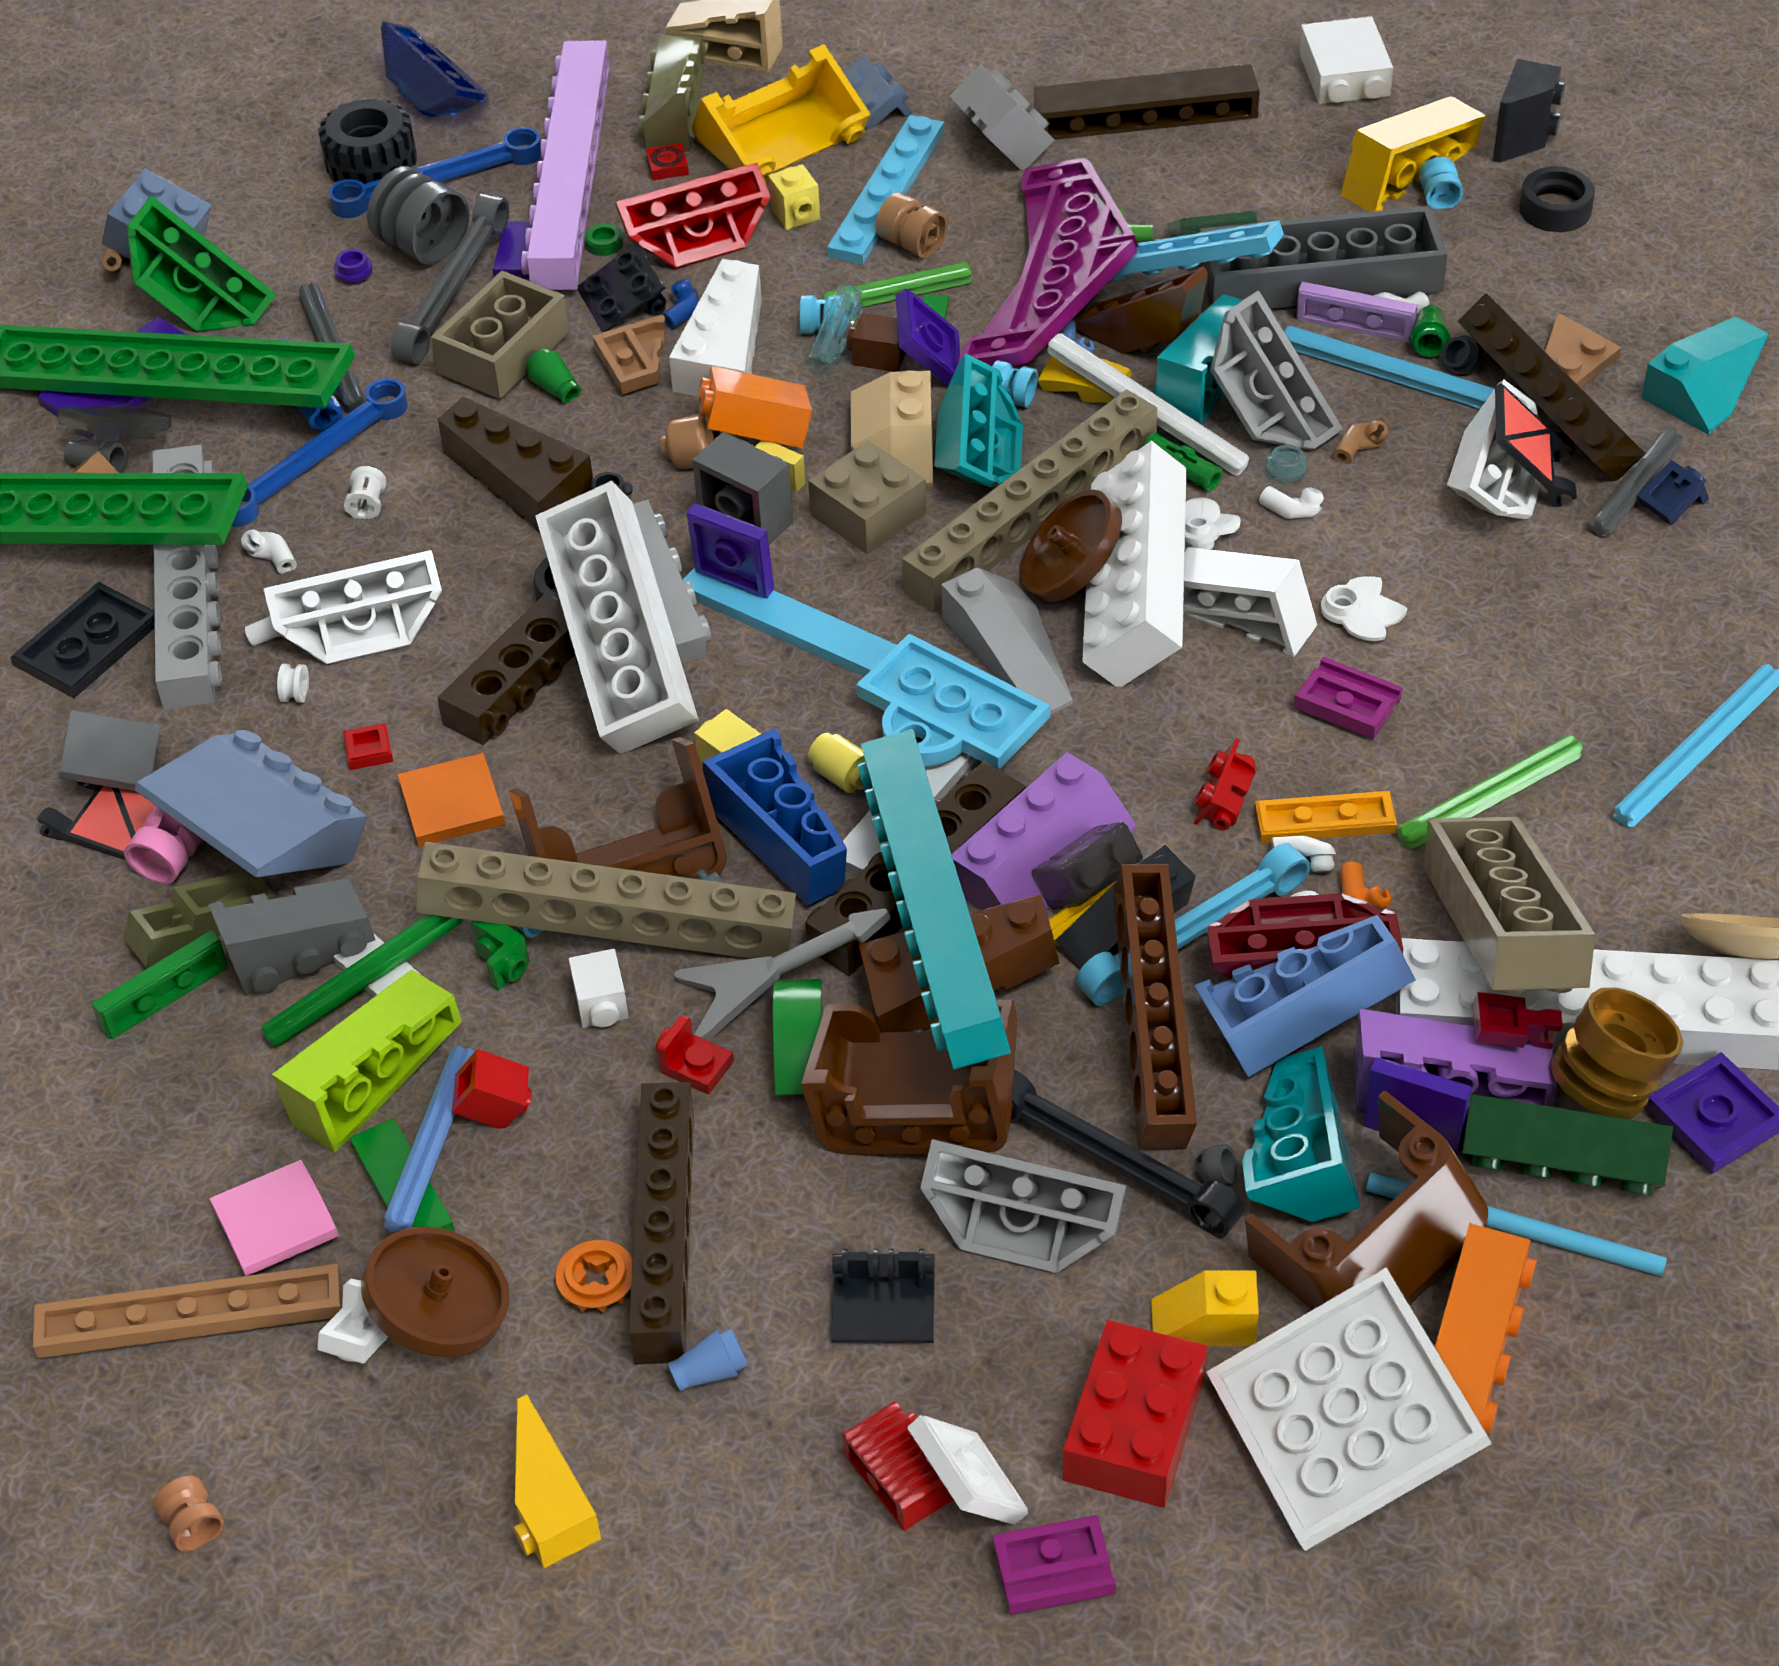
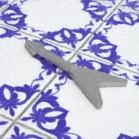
M878 909L850 914L849 922L773 958L760 957L677 970L674 976L679 982L716 993L714 1001L694 1035L709 1041L771 987L774 981L780 978L781 974L853 940L858 939L860 943L865 942L891 919L886 909Z

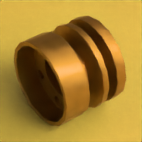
M1617 987L1600 988L1591 993L1576 1018L1574 1027L1566 1033L1563 1043L1555 1051L1550 1065L1557 1083L1578 1104L1599 1115L1629 1119L1643 1111L1649 1097L1656 1091L1659 1079L1667 1074L1680 1054L1684 1041L1679 1027L1669 1014L1651 1000L1635 992Z

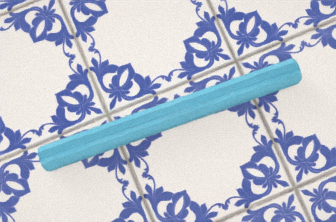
M1287 326L1284 331L1298 353L1477 409H1481L1495 389L1295 326Z
M1770 664L1761 666L1615 807L1614 820L1626 828L1634 827L1779 686V669H1774Z

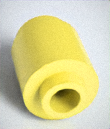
M821 734L813 742L808 752V761L813 764L814 771L847 793H852L856 789H864L857 763L866 761L863 750L839 734Z

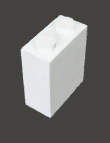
M1372 16L1301 25L1299 53L1319 104L1391 95L1393 66Z

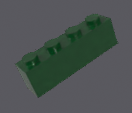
M1471 1094L1462 1155L1472 1156L1471 1166L1501 1170V1163L1508 1162L1522 1165L1520 1174L1550 1179L1552 1170L1572 1173V1183L1601 1187L1602 1178L1622 1181L1621 1191L1651 1195L1652 1186L1659 1188L1665 1186L1673 1126Z

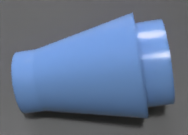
M731 1328L722 1333H719L718 1329L681 1357L668 1363V1366L681 1392L690 1387L738 1377L737 1371L747 1367L748 1364Z

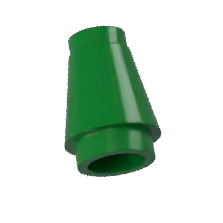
M1428 305L1419 312L1410 336V342L1414 350L1421 356L1436 357L1442 353L1444 345L1450 340V333L1441 309L1434 305Z
M543 348L536 351L527 361L526 371L529 373L528 376L531 382L558 400H561L564 404L579 397L581 387L577 384V381L558 352Z

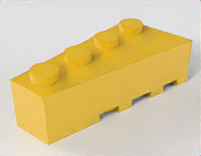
M1450 96L1358 129L1351 143L1352 151L1340 195L1368 212L1383 210L1382 202L1388 198L1396 201L1406 194V190L1403 188L1415 180L1421 183L1418 175L1420 168L1425 162L1435 157H1446L1454 162L1475 148L1485 115Z

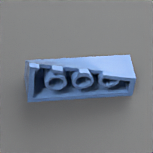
M1378 915L1318 938V946L1310 949L1296 950L1295 947L1279 952L1277 953L1278 961L1253 970L1251 965L1248 964L1232 970V979L1214 986L1210 979L1194 985L1248 1077L1270 1066L1301 1046L1310 1043L1344 1021L1353 1018L1359 1013V1008L1367 1009L1416 980L1396 940Z

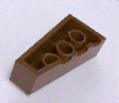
M1041 894L970 913L993 991L999 987L1008 990L1060 964ZM904 932L859 944L881 1032H912L920 1027L923 1031L931 1028L930 1024L939 1022V1018L929 1021L921 992L930 990V987L920 990L912 962L922 958H911Z

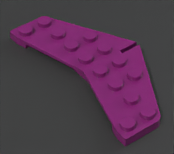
M1078 158L1025 168L1021 183L1022 191L1026 198L1030 251L1019 282L984 332L979 335H973L962 349L958 363L965 353L992 367L997 360L1008 362L1011 366H1025L1031 363L1051 339L1138 252L1136 248L1139 245L1132 230L1088 159Z

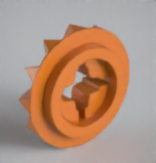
M606 1240L586 1241L571 1248L559 1261L555 1275L557 1289L560 1291L565 1304L572 1303L577 1305L582 1313L587 1308H598L604 1313L607 1306L615 1302L623 1305L625 1295L631 1290L633 1258L625 1248ZM585 1268L589 1272L593 1271L595 1274H601L606 1271L604 1274L607 1285H600L596 1281L587 1285L588 1277Z

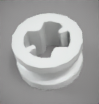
M282 664L277 679L279 700L281 702H288L290 698H295L297 703H304L309 688L307 666L298 664L293 669L290 664Z

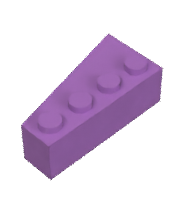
M1359 1008L1353 1057L1356 1112H1365L1370 1069L1376 1057L1472 1087L1471 1094L1550 1107L1554 1106L1558 1085L1550 1065L1553 1058V1048H1539L1532 1045L1529 1040H1527L1524 1048L1478 1043L1475 1040L1474 1026Z

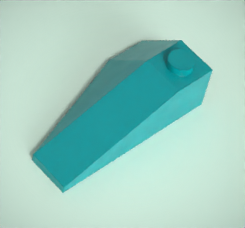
M1735 316L1672 343L1648 363L1641 398L1709 435L1733 414L1740 394L1747 384L1748 377L1761 354L1769 334Z
M1323 1046L1277 1060L1264 1095L1267 1105L1262 1119H1256L1253 1127L1256 1137L1253 1147L1245 1151L1242 1160L1248 1198L1311 1222L1328 1217H1337L1348 1211L1361 1208L1355 1174Z

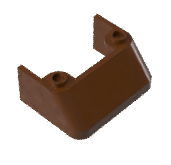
M681 737L672 739L683 783L666 788L658 796L655 812L660 827L583 852L575 853L570 836L561 828L556 826H543L539 828L529 795L519 788L509 790L528 856L707 881L719 876L725 868L727 855L695 743Z
M1386 1091L1378 1096L1379 1137L1399 1152L1401 1166L1415 1180L1352 1240L1347 1242L1331 1229L1314 1227L1302 1232L1289 1244L1253 1213L1245 1219L1249 1257L1312 1310L1384 1268L1388 1269L1410 1306L1460 1258L1469 1223L1488 1227V1206L1445 1137Z

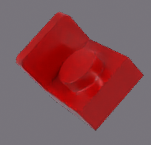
M680 1015L671 1028H665L657 1040L656 1052L658 1053L660 1073L679 1082H690L692 1088L707 1095L712 1092L734 1062L732 1051L694 1035L691 1018Z

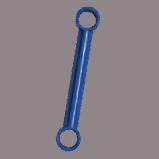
M518 127L507 132L502 143L416 168V170L433 178L436 182H443L505 162H511L516 165H529L541 158L540 134L537 130L530 127ZM521 145H529V146H526V147H517V146H521ZM347 179L332 185L329 189V198L333 213L341 218H355L364 214L368 210L369 200L375 187L382 179L366 184L358 180ZM355 197L351 200H343L345 198Z
M382 378L372 382L365 390L366 402L249 483L242 499L243 502L248 503L239 507L232 527L244 526L254 521L259 514L258 505L378 419L392 420L403 415L408 408L403 383L393 378ZM388 396L396 397L395 399H393V400H391V401H386V402H379V401H377L378 399L383 398V397H388Z

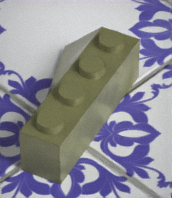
M659 35L657 50H651V71L647 72V93H644L642 98L644 116H639L638 135L639 138H645L646 149L682 143L684 152H690L693 136L691 127L697 112L705 66L703 37Z

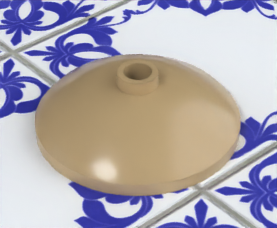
M1685 913L1681 915V925L1685 931L1708 950L1733 958L1779 960V918L1717 913Z

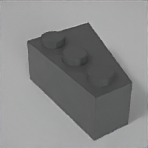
M350 878L293 888L292 896L271 900L267 899L265 893L253 895L250 898L251 903L225 908L222 901L208 904L246 996L256 992L270 991L280 983L303 974L313 973L321 967L335 962L334 955L340 953L345 956L357 955L366 948L367 943L375 940L367 914Z

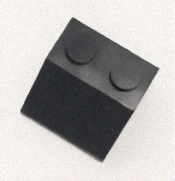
M1517 59L1500 101L1493 162L1501 163L1543 149L1547 144L1549 136L1557 135L1561 114L1555 113L1556 105L1561 106L1566 86V83L1560 82L1561 66Z

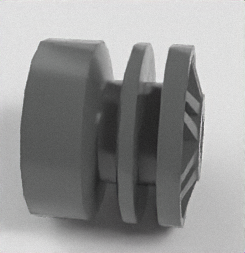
M403 166L395 168L386 174L375 187L368 204L367 222L369 230L375 238L388 243L391 247L400 249L404 254L431 266L455 251L468 229L470 213L468 202L460 192L436 182L433 178L424 175L414 168Z

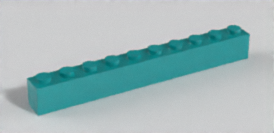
M910 729L862 743L861 746L866 761L857 763L864 789H866L865 794L871 815L874 816L872 819L879 843L887 842L880 844L887 871L896 869V871L888 873L895 900L905 898L904 900L897 901L896 905L903 929L913 927V929L904 931L911 958H922L912 962L920 990L930 987V990L921 992L929 1021L939 1018V1022L930 1024L938 1053L948 1050L953 1070L1010 1054L1011 1051L1000 1011L914 731Z

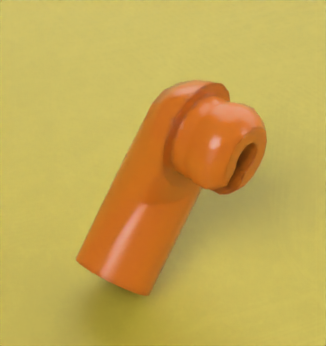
M1347 862L1340 867L1343 894L1368 902L1382 911L1390 906L1391 895L1387 889H1383L1380 892V886H1373L1371 889L1365 887L1363 867L1360 863Z

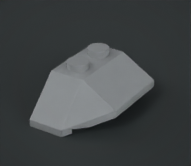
M1259 290L1227 310L1210 371L1252 440L1311 451L1343 430Z
M933 1139L920 1187L960 1250L1054 1273L1061 1272L1116 1235L1127 1188L1126 1185Z

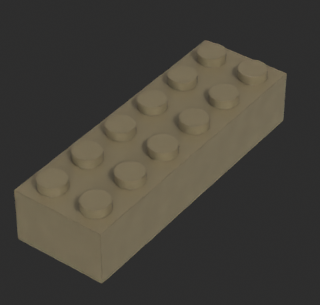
M1519 817L1429 818L1427 823L1424 871L1491 989L1506 994H1519L1524 989H1546L1555 993L1570 992L1573 988H1590L1595 933Z

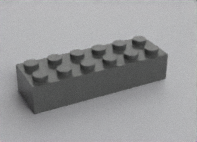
M1431 206L1280 220L1284 235L1273 248V251L1267 256L1250 258V255L1236 257L1224 264H1215L1214 261L1201 262L1199 264V268L1205 267L1208 272L1209 278L1206 293L1210 306L1222 294L1244 300L1259 290L1269 308L1273 309L1297 306L1298 290L1302 282L1372 296L1382 292L1391 293L1396 296L1412 295L1419 291L1423 293L1442 292L1444 289L1448 254ZM1259 223L1201 228L1200 233Z

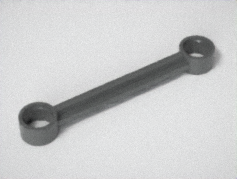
M485 193L478 196L473 208L471 226L410 323L402 321L396 326L391 340V354L395 360L419 365L429 349L431 331L492 234L501 235L504 232L509 219V202L506 198Z

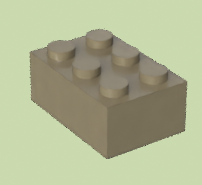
M499 272L431 336L437 373L501 399L528 373L526 371L527 361L536 351L543 348L551 351L570 332L565 295L507 272Z

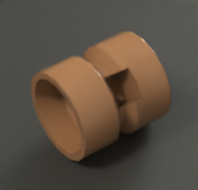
M896 192L885 200L878 212L875 223L876 233L879 237L897 246H902L903 249L926 259L942 245L948 228V219L944 213L925 204L921 205L919 201L901 192Z

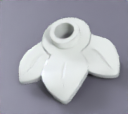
M1200 497L1186 501L1184 549L1188 547L1212 549L1214 541L1220 535L1234 533L1239 529L1240 517L1231 514H1220L1219 505L1208 498Z
M1358 577L1350 580L1346 585L1334 586L1328 590L1321 601V612L1326 619L1337 624H1343L1348 633L1367 641L1385 639V627L1401 621L1407 614V607L1380 595L1382 588V579L1380 577Z

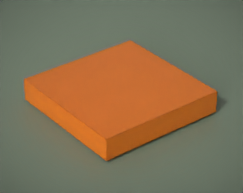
M484 753L397 774L418 847L424 846L425 842L436 843L505 825L504 814Z

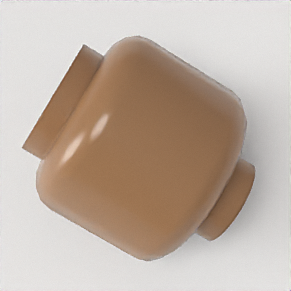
M704 414L674 419L668 423L666 435L660 439L662 454L666 460H671L675 467L680 470L693 469L692 459L716 439L721 432L707 429Z

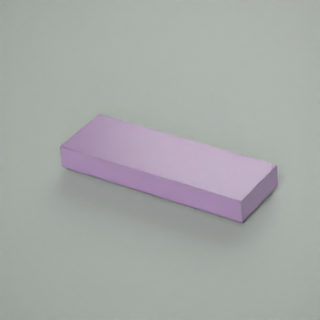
M1302 282L1298 290L1296 318L1301 321L1409 342L1416 323L1418 305Z

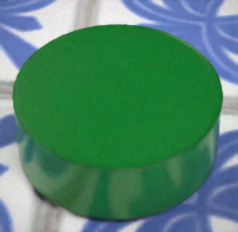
M612 224L595 225L585 233L586 249L591 254L597 256L615 254L623 247L622 231Z

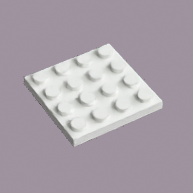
M1387 1268L1377 1272L1206 1372L1299 1544L1305 1551L1492 1444Z

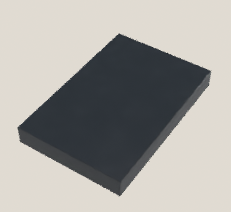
M98 582L10 657L12 665L75 699L155 629V611Z

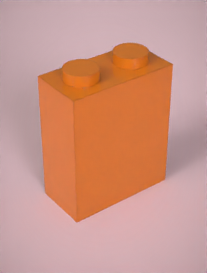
M715 366L710 367L708 378H701L697 401L701 402L700 414L705 416L707 429L803 449L812 414V407L805 385Z

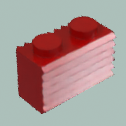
M893 1401L842 1433L843 1452L846 1459L901 1529L906 1531L954 1499L907 1428L917 1418V1415L913 1412L905 1415L898 1403Z

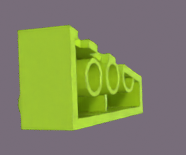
M411 969L275 1071L272 1076L292 1126L335 1153L462 1023L454 995Z

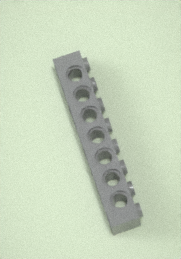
M202 444L153 451V473H215L213 460H205ZM154 544L155 679L163 709L215 703V687H220L223 684L219 661H214V657L221 656L222 654L218 631H213V627L221 625L217 601H212L213 597L220 596L217 574L211 571L213 568H219L216 545Z

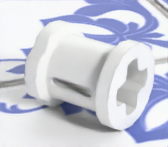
M370 466L358 467L350 475L349 483L352 489L351 493L345 498L344 508L354 519H373L379 516L381 511L379 496L385 490L386 477L376 468ZM365 478H369L367 488L364 487ZM363 499L367 500L365 509H362Z

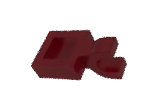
M1477 992L1472 1003L1475 1040L1478 1043L1524 1048L1527 1040H1529L1536 1047L1552 1049L1555 1044L1553 1031L1560 1032L1563 1027L1561 1010L1543 1009L1537 1011L1526 1009V999L1524 997Z

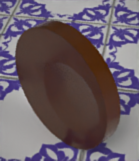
M1093 489L1079 492L1056 507L1038 527L1024 553L1020 574L1025 589L1043 602H1057L1070 597L1088 584L1104 566L1119 538L1122 514L1117 503L1102 491Z
M413 1227L389 1235L373 1250L361 1280V1294L365 1308L378 1328L398 1344L412 1351L430 1356L455 1357L466 1355L482 1348L498 1332L509 1306L508 1283L503 1271L494 1258L469 1238L441 1228Z

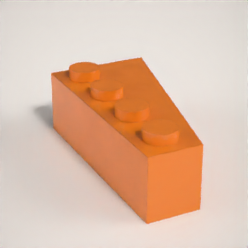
M1469 1223L1435 1349L1487 1434H1491L1498 1403L1491 1402L1490 1397L1494 1383L1504 1386L1511 1360V1355L1503 1353L1508 1335L1517 1338L1524 1312V1307L1518 1306L1517 1301L1521 1288L1530 1290L1537 1260L1528 1258L1530 1239Z

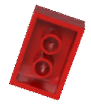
M1107 1319L1063 1449V1481L1165 1508L1206 1377L1208 1345Z

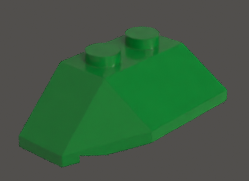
M152 195L149 196L127 225L133 284L196 332L232 328L240 325H254L277 295Z

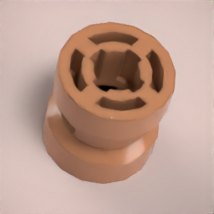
M183 1476L174 1479L159 1490L153 1500V1507L161 1521L170 1524L168 1533L177 1549L183 1552L193 1551L215 1539L224 1526V1520L216 1506L207 1503L208 1493L201 1480L196 1476Z

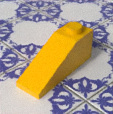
M524 1395L517 1399L515 1505L520 1523L513 1527V1531L524 1554L528 1556L535 1552L543 1568H546L601 1540L595 1511L528 1395Z

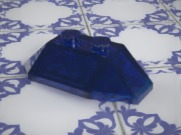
M383 21L381 36L386 77L397 87V92L416 104L415 109L430 117H435L436 114L453 116L488 101L490 95L433 44L423 39L414 28Z

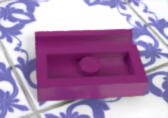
M1323 656L1320 660V666L1312 671L1295 695L1294 708L1374 739L1393 712L1394 705L1400 702L1403 687Z
M1098 1515L993 1535V1549L1010 1615L1116 1594V1581L1111 1571L1110 1559Z

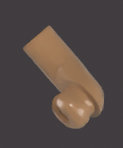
M107 247L102 258V264L107 271L116 272L121 267V259L128 258Z

